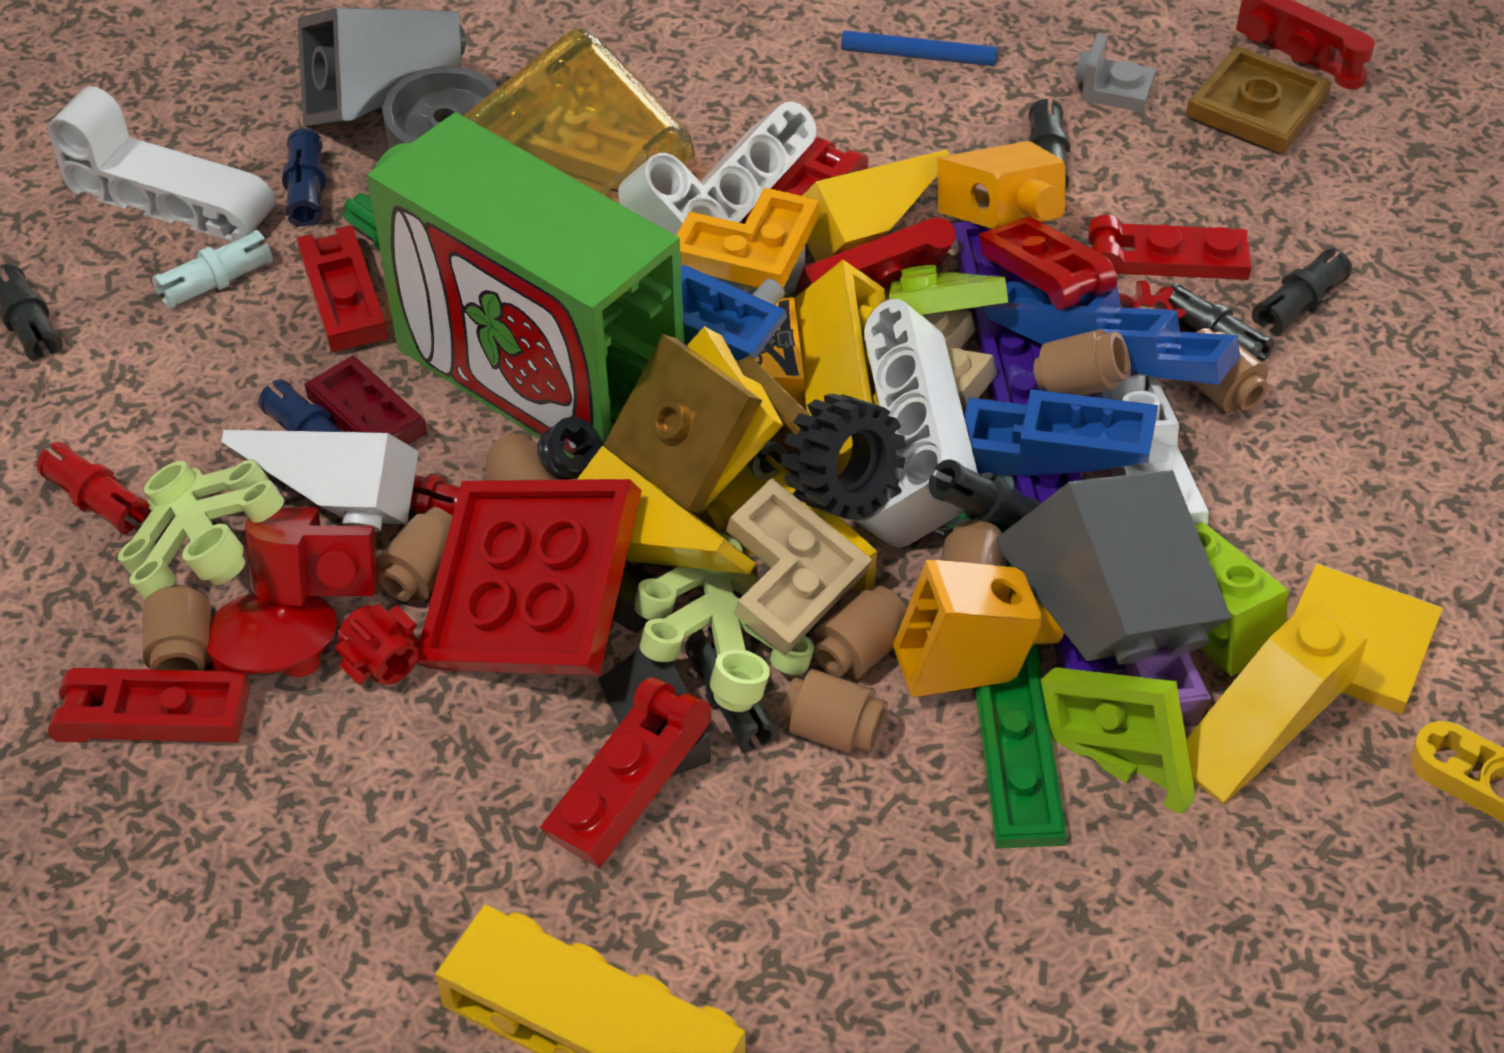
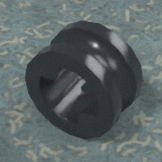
M571 416L561 419L541 435L537 444V454L541 465L549 474L557 479L571 480L581 475L602 447V442L598 432L590 423L582 418ZM567 438L577 448L572 452L573 455H576L572 459L562 449L567 445V442H564Z

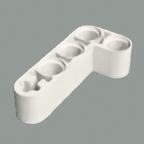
M88 86L83 88L48 125L50 140L61 175L66 185L75 194H79L81 191L99 196L98 201L124 209L127 206L145 211L143 215L169 223H172L174 220L193 225L190 228L192 230L231 242L245 237L250 232L256 230L276 205V198L272 189L266 182L254 174L129 137L119 104L107 92L97 87Z
M784 102L750 128L701 181L675 156L667 153H657L621 182L618 189L620 205L674 235H677L690 211L739 223L755 206L764 187L770 189L812 144L816 137L814 119L802 105L795 102Z
M890 299L881 303L869 316L865 326V342L879 406L891 411L889 416L898 419L901 427L895 433L905 436L906 447L896 450V455L906 459L904 469L894 467L892 476L900 479L896 490L885 487L883 490L889 500L882 507L872 504L873 514L867 517L857 515L856 520L853 521L888 545L902 548L964 512L963 509L948 502L937 500L930 494L929 478L931 474L946 482L952 480L951 477L934 469L937 464L943 460L952 459L961 463L962 466L976 473L978 472L942 332L904 301Z

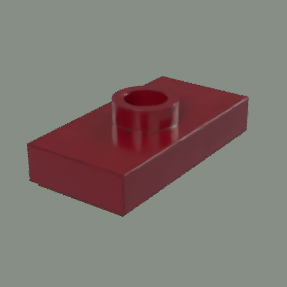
M354 355L304 383L307 398L313 404H319L327 409L332 415L330 417L333 419V422L343 432L389 433L407 445L427 434L425 418Z

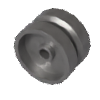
M441 66L422 69L401 79L387 93L382 107L389 149L400 143L414 142L454 112L508 141L505 131L507 127L505 105L501 90L489 77L469 68Z

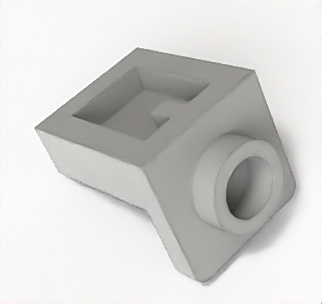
M1097 33L1091 51L1082 50L1077 64L1075 82L1083 83L1081 101L1144 113L1155 81L1156 69L1139 66L1129 61L1119 62L1105 59L1108 35Z

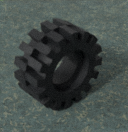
M833 393L824 395V402L814 399L807 404L811 416L799 413L793 423L801 428L798 435L787 433L784 444L794 447L793 454L782 455V466L794 470L784 476L788 487L796 489L793 495L810 507L847 520H856L857 515L867 517L873 514L872 504L882 507L889 500L883 492L885 487L896 490L900 479L893 477L892 474L894 467L904 469L906 458L896 455V450L906 447L905 436L895 433L901 425L897 418L889 416L891 411L885 407L841 394V396ZM852 436L850 460L844 471L837 477L836 464L839 452L845 441Z

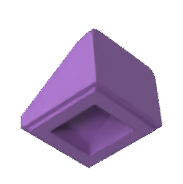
M1161 648L1145 659L1124 664L1129 676L1176 681L1184 726L1199 724L1211 697L1189 653L1171 656L1168 648Z

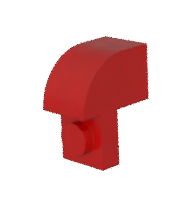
M281 507L273 516L258 523L252 522L250 518L247 519L245 534L250 589L260 599L281 605L303 606L308 596H374L378 587L374 526H320L319 508Z

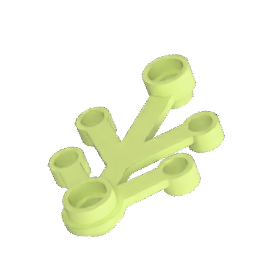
M254 459L243 461L232 468L205 475L197 468L190 469L185 461L173 462L156 472L146 483L144 493L149 498L148 503L150 506L148 508L151 510V513L133 539L121 549L117 558L131 575L129 579L131 585L146 600L153 592L172 587L175 583L176 575L168 565L188 536L191 541L184 548L182 557L198 578L210 580L213 585L226 583L243 569L245 565V559L242 556L244 547L226 524L213 525L210 519L244 511L252 522H262L273 516L282 507L284 498ZM227 489L231 491L228 493L202 499L203 496L224 491ZM173 517L174 519L156 544L155 541Z
M716 531L742 552V547L736 539ZM677 567L657 579L651 578L641 581L637 588L634 610L641 617L649 620L644 626L640 650L651 660L658 662L674 661L679 656L683 639L711 623L717 658L710 679V688L714 693L715 701L721 707L730 711H747L752 708L753 704L759 702L763 697L770 674L768 664L760 656L745 650L741 629L772 648L771 664L777 670L790 675H800L808 670L814 652V644L809 638L803 636L784 656L734 614L739 598L734 596L732 589L744 595L760 580V578L752 573L742 574ZM699 585L704 587L705 595L672 613L677 596Z

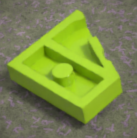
M936 265L903 269L901 271L902 277L892 281L889 294L890 299L904 301L920 315L1008 303L1005 277L954 272L937 274Z
M1054 667L1041 679L1052 740L1079 756L1092 758L1103 770L1125 783L1137 772L1165 788L1168 793L1163 805L1174 812L1184 813L1191 806L1196 795L1176 681Z

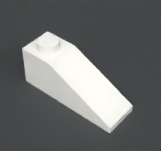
M223 430L222 443L248 460H256L259 466L317 505L342 517L343 526H374V532H380L382 524H407L419 451L391 434Z

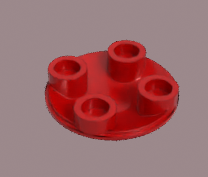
M250 593L232 600L213 614L206 651L212 658L215 671H234L246 674H268L282 671L283 674L289 677H305L315 672L321 665L319 654L329 646L335 637L337 617L331 605L319 596H308L303 606H289L271 603Z

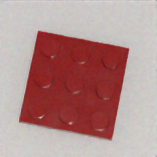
M631 479L462 481L418 646L419 656L417 662L426 668L445 671L600 676L642 490Z

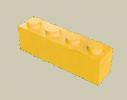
M844 260L794 298L804 372L806 410L810 415L807 404L814 399L824 402V395L832 393L840 396L844 394L879 405L865 342V326L874 309L886 301L884 288ZM852 436L845 441L839 452L836 464L837 477L844 471L850 460Z
M484 904L435 973L444 1008L533 1053H746L745 1030L739 1028L735 1020L722 1010L712 1006L698 1008L673 996L671 991L662 982L646 974H637L634 977L609 965L606 959L595 949L582 943H573L570 946L544 933L543 929L535 921L521 913L511 912L506 915Z

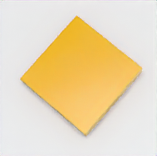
M1316 563L1294 614L1312 597H1315L1368 637L1356 679L1341 693L1403 715L1443 607Z

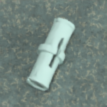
M254 230L249 235L216 250L208 246L198 251L196 259L163 274L153 276V285L158 295L165 294V298L162 300L171 310L176 305L215 287L219 290L229 286L230 280L265 264L273 263L272 253L268 244L260 247L259 243L264 241V237L258 230Z

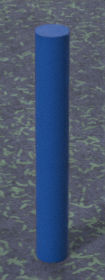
M843 30L841 50L994 67L998 49L996 46Z

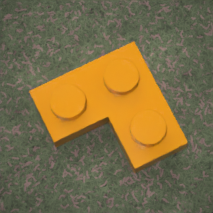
M764 187L745 224L690 211L676 235L680 238L681 267L684 264L712 277L758 288L767 278H771L784 288L819 219V200Z

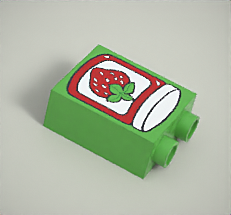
M454 112L414 142L400 143L390 148L379 159L373 171L367 174L369 197L372 202L385 275V286L388 292L398 350L538 439L561 419L573 416L582 418L590 423L598 432L603 446L662 334L677 338L684 343L680 238L457 112ZM567 438L564 441L567 442V445L562 449L572 459L576 456L572 452L577 448Z

